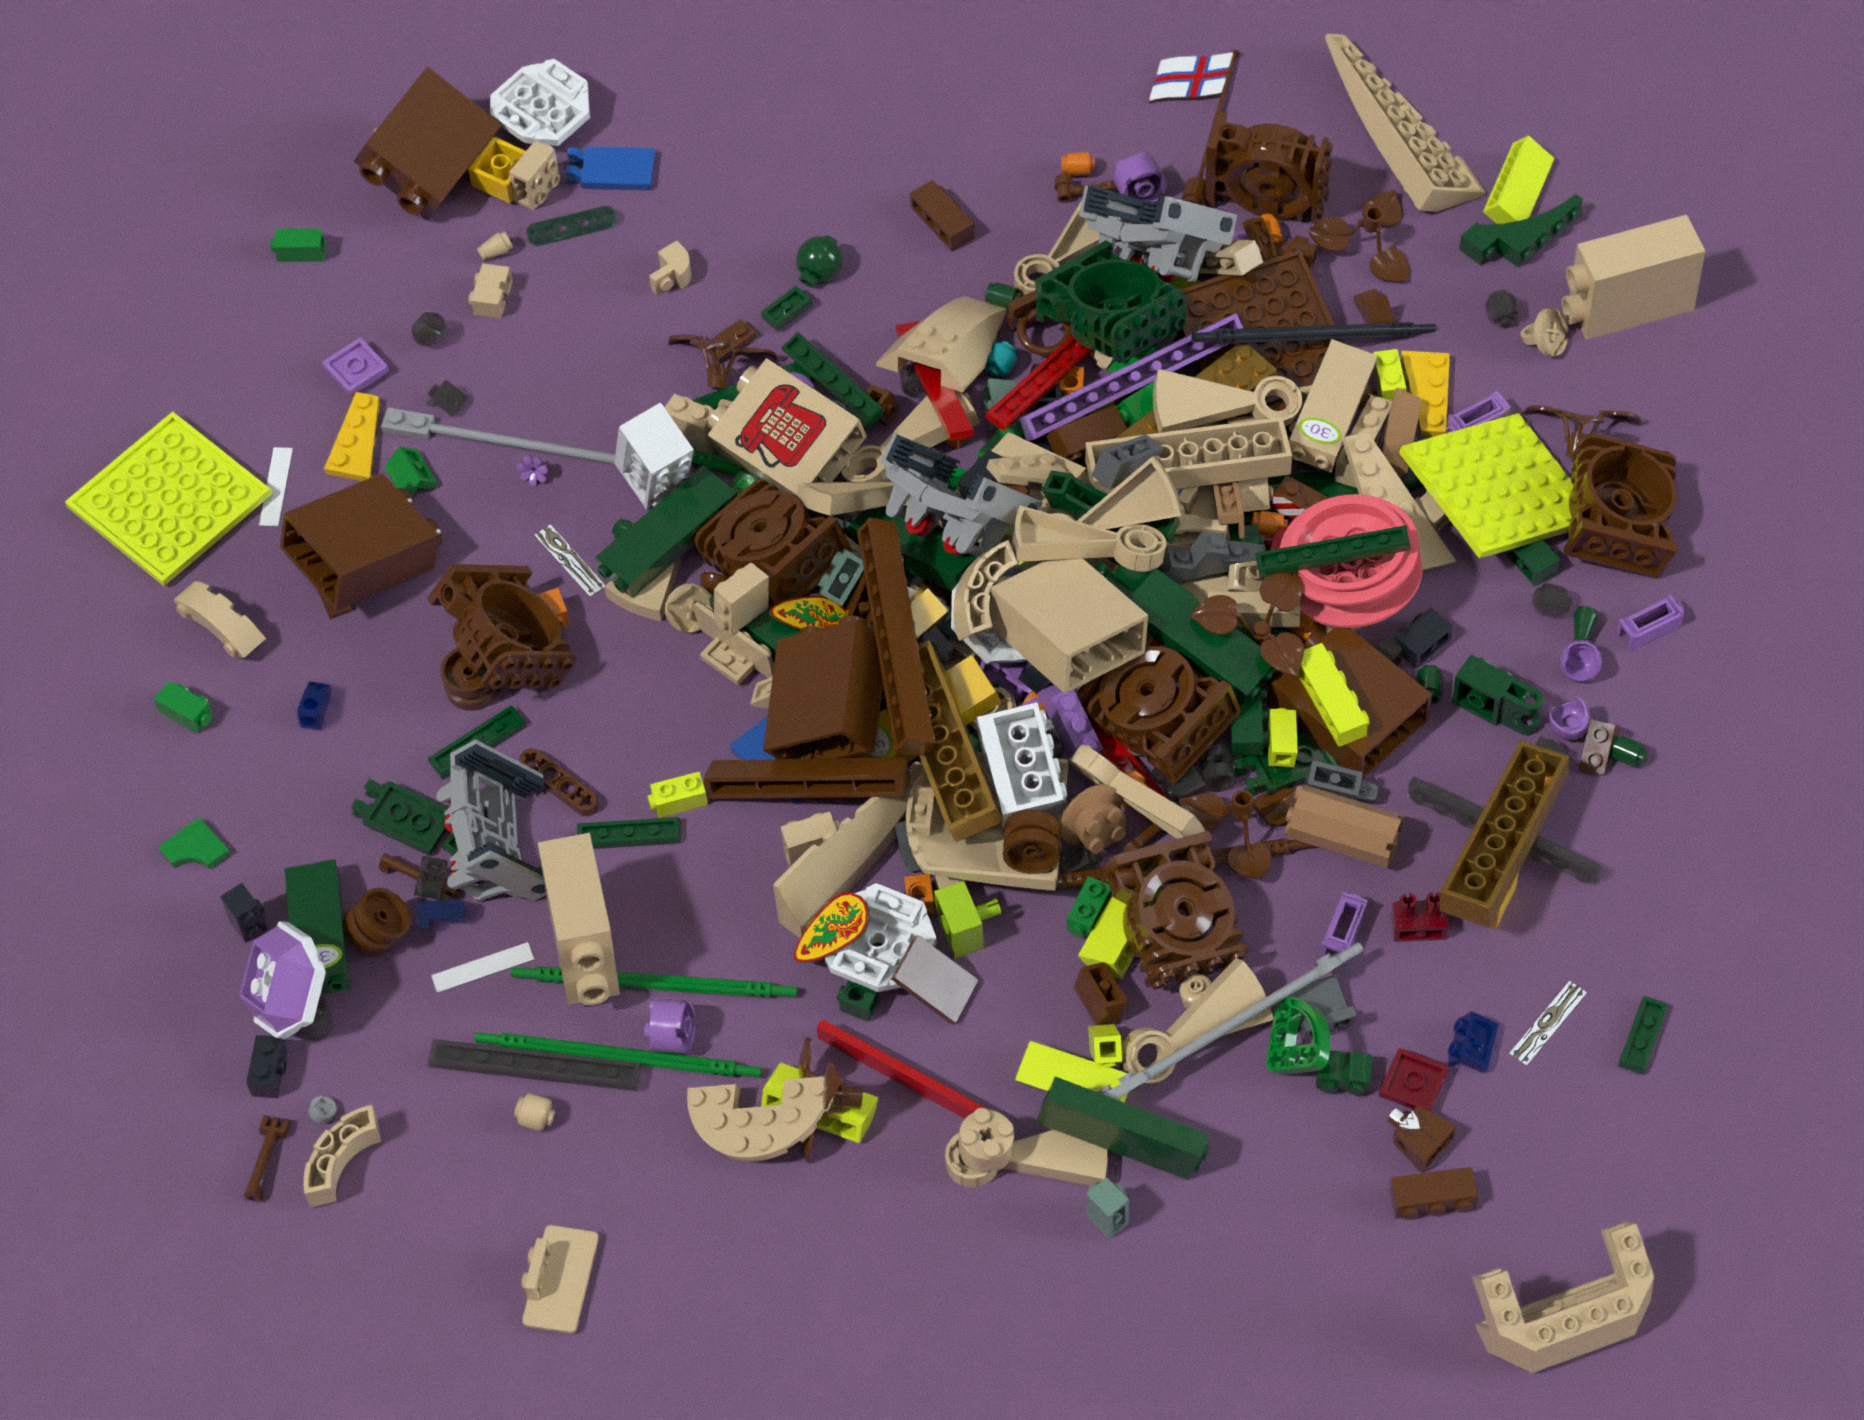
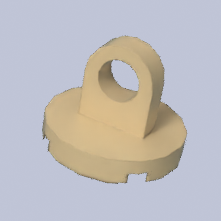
M1553 308L1543 309L1538 313L1535 323L1523 328L1520 335L1524 344H1537L1538 349L1543 355L1547 357L1558 356L1567 345V338H1564L1565 332H1568V326L1561 311Z
M695 583L683 584L675 588L665 603V615L668 622L681 632L693 633L701 630L697 623L693 605L699 602L703 606L705 604L710 606L709 598L711 594L704 587Z

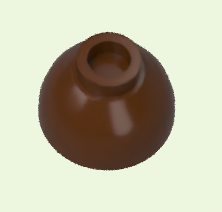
M703 572L700 576V583L712 596L716 586L722 581L725 582L730 577L712 572Z

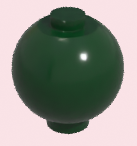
M829 235L824 237L814 236L801 244L796 254V265L801 273L799 280L803 284L815 288L818 282H829L840 273L843 266V254L837 245L836 239Z

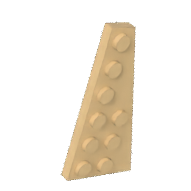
M1365 432L1346 436L1342 439L1359 495L1374 496L1393 503L1402 509L1414 523L1419 538V551L1422 558L1423 571L1456 563V560L1370 434Z

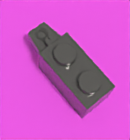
M1312 760L1307 770L1304 786L1307 785L1364 803H1374L1378 792L1377 785L1362 780L1363 772Z

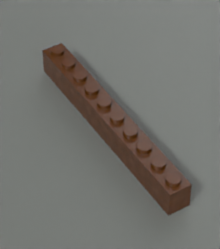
M869 518L857 530L894 748L895 752L922 756L935 744V734L932 730L931 711L927 702V689L924 685L919 644L916 640L915 622L912 617L911 600L908 595L907 578L904 572L903 556L899 544L900 537L897 533L896 522Z

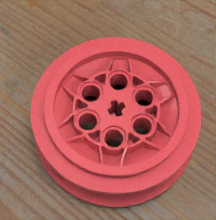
M1358 494L1336 496L1320 501L1299 514L1285 531L1280 548L1404 525L1407 526L1411 550L1292 572L1299 577L1302 584L1300 612L1311 620L1327 626L1356 628L1383 621L1405 607L1419 588L1423 571L1418 533L1410 517L1402 509L1389 501L1374 496Z

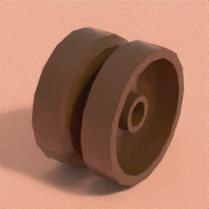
M458 648L445 656L441 664L440 675L447 698L454 706L463 710H478L488 706L496 698L499 689L485 688L481 683L482 677L476 674L475 668L463 657Z
M1024 810L1014 813L1007 818L1004 824L1003 860L1008 867L1026 874H1040L1056 867L1060 860L1061 826L1054 816L1038 810Z
M384 888L368 890L345 913L343 919L344 931L349 941L360 951L376 956L386 953L409 931L411 925V915L406 903L397 894Z

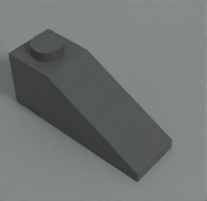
M1144 434L1101 451L1092 476L1102 486L1109 489L1115 488L1152 456L1157 457L1163 452L1164 447Z

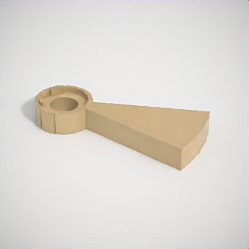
M1082 201L1048 256L1033 254L1024 257L1017 263L1014 270V286L1019 288V293L1022 296L1035 290V282L1028 278L1030 274L1036 272L1046 274L1099 244L1100 233L1088 229L1087 218L1079 216Z
M1158 369L1153 388V409L1159 433L1183 430L1252 412L1256 420L1283 417L1284 425L1288 426L1295 420L1301 408L1302 395L1293 381L1282 376H1270L1263 379L1256 386L1255 391L1251 392ZM1271 395L1281 397L1286 403V409L1283 411L1270 409L1266 405L1265 398Z
M954 390L972 427L980 424L978 416L967 398L961 392ZM928 396L922 400L893 432L927 447H932L949 439ZM893 433L880 447L867 445L856 450L841 470L846 482L891 481L886 477V466L880 463ZM868 468H876L869 475H861V473Z
M1152 456L1079 520L1066 513H1053L1052 515L1106 530L1182 516L1183 514L1172 481L1158 459Z
M894 482L798 483L797 499L801 502L802 506L830 516L883 507L889 503Z
M1021 505L1016 515L1012 540L1013 553L1017 562L1114 557L1123 567L1140 572L1158 568L1163 563L1166 548V538L1157 529L1147 525L1133 524L1124 526L1116 533ZM1133 544H1142L1147 546V548L1137 547Z
M682 556L633 598L625 592H619L612 581L604 586L606 597L634 614L662 622L665 603L671 594Z
M1081 744L1070 758L1069 763L1090 782L1095 785H1109L1117 790L1116 793L1120 795L1121 800L1174 838L1178 839L1205 832L1204 827L1192 813L1119 771L1106 758L1091 749V746Z
M1235 958L1165 1033L1151 1027H1142L1129 1033L1121 1045V1064L1126 1073L1133 1071L1134 1075L1138 1074L1177 1051V1049L1182 1048L1264 999L1266 995L1254 973L1244 961ZM1271 1008L1266 1009L1226 1034L1273 1020ZM1153 1043L1157 1049L1155 1061L1149 1066H1141L1138 1061L1140 1048L1145 1044ZM1176 1064L1144 1083L1161 1082L1172 1073Z
M1051 1130L1014 1141L1011 1159L1002 1169L1092 1186L1094 1183H1101L1107 1178V1149L1057 1130ZM959 1133L953 1136L945 1150L946 1168L949 1176L957 1184L968 1188L984 1186L992 1181L998 1172L997 1169L988 1171V1173H979L961 1164Z

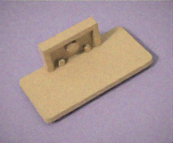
M699 602L693 605L699 628L714 639L700 653L701 660L738 686L754 669L767 678L773 676L774 663L771 656L772 652L768 647L763 644L758 645L745 631L740 632L738 630L731 636L727 631L720 629L715 624L714 610L709 605L705 604L703 606Z
M549 1225L545 1228L543 1239H536L535 1247H531L528 1254L529 1271L524 1272L522 1277V1288L525 1289L527 1295V1303L522 1319L525 1327L568 1334L576 1332L599 1240L596 1232Z

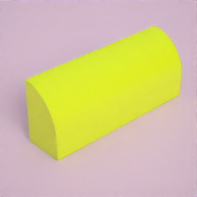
M1529 135L1512 144L1483 210V213L1496 224L1521 221L1530 217L1554 161V157Z
M1162 885L1156 890L1153 901L1143 904V908L1154 905L1155 899L1164 889ZM1112 894L1078 956L1087 966L1105 962L1112 976L1122 979L1135 955L1126 939L1123 928V913L1126 904L1115 899Z
M1030 1041L1015 1080L1048 1091L1056 1076L1097 1092L1109 1084L1112 1089L1121 1084L1118 1079L1127 1073L1110 1067H1101L1100 1064H1095V1062ZM1128 1093L1117 1100L1125 1102Z
M779 1063L763 1088L761 1107L782 1104L784 1080L800 1079L798 1068ZM863 1092L860 1109L845 1108L844 1112L823 1115L816 1123L817 1128L860 1143L873 1119L878 1097ZM833 1102L830 1105V1108L837 1107V1104H833Z

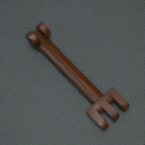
M386 853L380 859L379 869L383 873L387 874L393 868L439 891L437 900L450 907L455 903L453 898L457 899L460 895L457 889H452L448 886V879L444 883Z
M263 1116L259 1132L260 1135L266 1136L243 1195L245 1200H251L254 1197L255 1201H262L263 1191L259 1185L276 1138L286 1139L291 1124L289 1119H284L281 1127H279L280 1118L274 1117L271 1126H269L270 1116Z

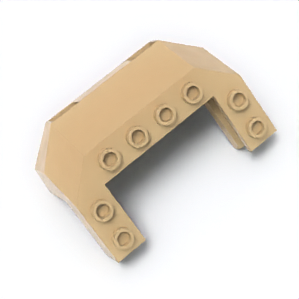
M1623 1221L1621 1224L1600 1230L1615 1273L1520 1308L1507 1270L1501 1271V1268L1497 1267L1490 1272L1473 1276L1472 1279L1486 1320L1476 1323L1475 1326L1487 1352L1525 1371L1534 1373L1634 1336L1651 1301L1654 1275L1637 1224Z

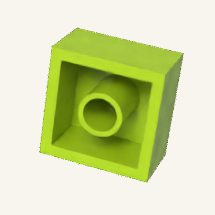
M964 881L934 891L936 916L954 959L983 950V926L981 921L1002 914L1000 906L997 904V899L974 906Z

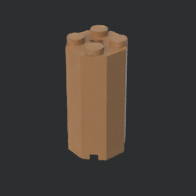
M1298 785L1294 796L1295 806L1289 807L1286 816L1288 823L1285 834L1288 835V838L1384 868H1388L1391 865L1400 841L1398 839L1399 832L1402 833L1405 815L1307 785L1304 787Z

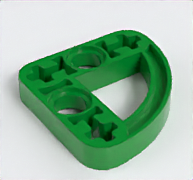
M1286 997L1278 1002L1275 1009L1266 1067L1269 1071L1278 1075L1322 1070L1327 1065L1330 1055V1033L1326 1019L1314 1005L1298 998ZM1302 1012L1310 1023L1313 1044L1295 1046ZM1286 1031L1285 1038L1281 1042L1282 1035ZM1300 1054L1299 1061L1295 1065V1060L1297 1056Z

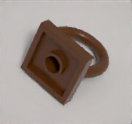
M1035 290L1009 302L1006 325L1010 332L1017 330L1020 343L1029 352L1039 356H1050L1072 336L1070 322L1061 321L1064 326V336L1059 343L1049 347L1033 343L1027 336L1026 326L1039 322L1037 320Z

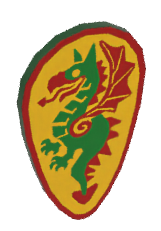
M805 596L777 603L770 609L769 616L779 624L800 632V629L806 626L826 628L837 625L839 619L843 617L845 609L824 596Z
M852 892L841 893L827 903L801 935L794 952L795 960L801 963L820 961L859 940L866 932L870 922V910L862 896Z

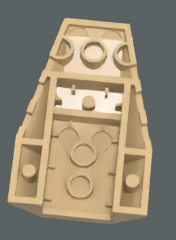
M966 296L952 300L900 336L876 362V366L899 372L911 360L941 369V386L964 392L985 368L987 357L990 356L993 342L996 341L997 332L1002 326L1007 308Z

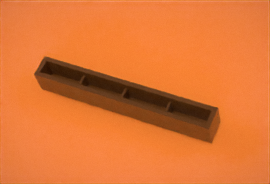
M906 757L712 760L704 776L709 799L903 797L911 780Z

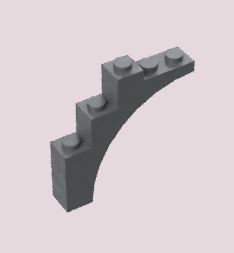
M1202 531L1190 548L1166 546L1163 563L1157 569L1178 584H1182L1203 576L1228 572L1229 566L1235 563L1256 561L1255 553L1264 552L1266 549L1265 545L1228 541L1223 533Z

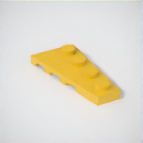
M1401 351V360L1404 364L1410 393L1422 399L1417 422L1421 436L1435 437L1446 434L1450 353Z
M355 393L324 467L325 474L357 481H364L372 477L373 452L376 444L375 434L380 408L379 396Z

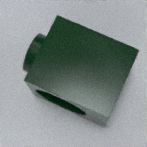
M848 980L846 986L842 985L837 994L841 1012L866 1022L870 1021L880 1002L879 992ZM854 997H861V998H862V999L859 1000V1001H853V1000H851V999H853Z

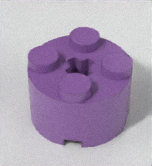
M1142 152L1127 159H1121L1115 165L1116 170L1113 175V181L1120 194L1155 203L1158 201L1157 196L1161 192L1164 194L1167 189L1165 176L1155 159L1148 152Z
M651 999L649 1006L650 1022H646L644 1028L645 1037L650 1038L651 1051L664 1053H687L686 1051H690L695 1034V1025H691L690 1016L695 1017L692 1002Z

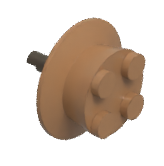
M1096 785L1084 790L1078 796L1074 792H1069L1070 804L1063 813L1060 822L1062 839L1073 847L1085 846L1094 854L1100 853L1115 841L1122 840L1126 835V830L1124 829L1126 815L1121 809V798L1116 793L1117 790L1109 785Z

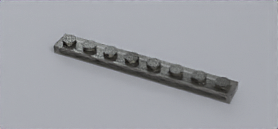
M1414 776L1409 783L1408 798L1418 805H1425L1433 809L1439 815L1448 816L1458 821L1462 826L1474 828L1484 810ZM1538 835L1527 854L1533 860L1545 862L1556 871L1568 873L1582 883H1589L1594 886L1599 878L1601 865Z
M433 1039L428 1058V1066L431 1068L637 1091L642 1069L640 1062Z

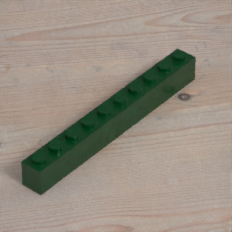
M1244 525V539H1239L1237 526H1228L1229 541L1264 545V535H1259L1258 525ZM1235 627L1248 638L1250 637V634L1245 633L1244 627ZM1262 683L1259 686L1261 688L1260 692L1253 700L1248 699L1244 705L1239 703L1242 712L1231 723L1232 756L1263 755V745H1268V730H1263L1262 723H1267V708H1262V701H1267V686H1262Z

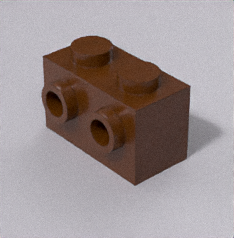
M1105 962L1081 967L1073 988L1095 1025H1108L1120 1022L1128 1001Z

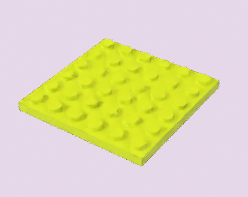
M172 411L68 498L65 504L68 509L161 585L166 586L270 497L272 492L269 487Z
M1519 413L1401 446L1399 454L1479 559L1569 532V524L1572 521L1569 510V496L1573 488L1571 479Z

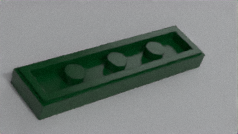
M511 705L427 758L428 762L443 780L451 775L450 753L475 739L494 748L525 728L526 722Z
M680 817L577 823V835L590 833L593 849L681 843Z

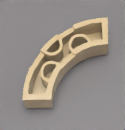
M1254 416L1227 418V424L1254 421L1256 419ZM1268 477L1238 481L1243 512L1270 509L1269 501L1273 500V488L1268 486Z
M1009 540L1000 543L979 556L961 577L955 593L953 607L954 625L959 641L981 634L993 627L989 613L990 587H992L993 583L997 581L1003 572L1018 564Z
M194 581L173 599L177 604L176 610L182 617L194 620L208 629L224 644L225 651L232 657L245 658L266 639L245 615L242 616L240 613L232 610L234 608L232 602L220 593L216 595L209 592L211 590L210 586L204 583Z
M372 1105L361 1107L341 1117V1121L329 1131L326 1130L314 1145V1151L309 1162L306 1163L304 1172V1194L310 1207L336 1202L337 1182L345 1165L361 1150L381 1142L377 1117Z

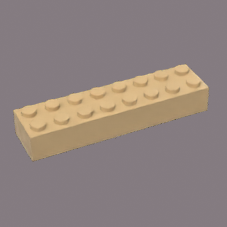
M1283 417L1147 434V436L1164 447L1163 452L1156 458L1167 472L1175 489L1291 474L1292 453ZM1139 436L1086 442L1085 461L1090 485L1093 488L1106 494L1115 489L1102 486L1092 476L1101 451Z

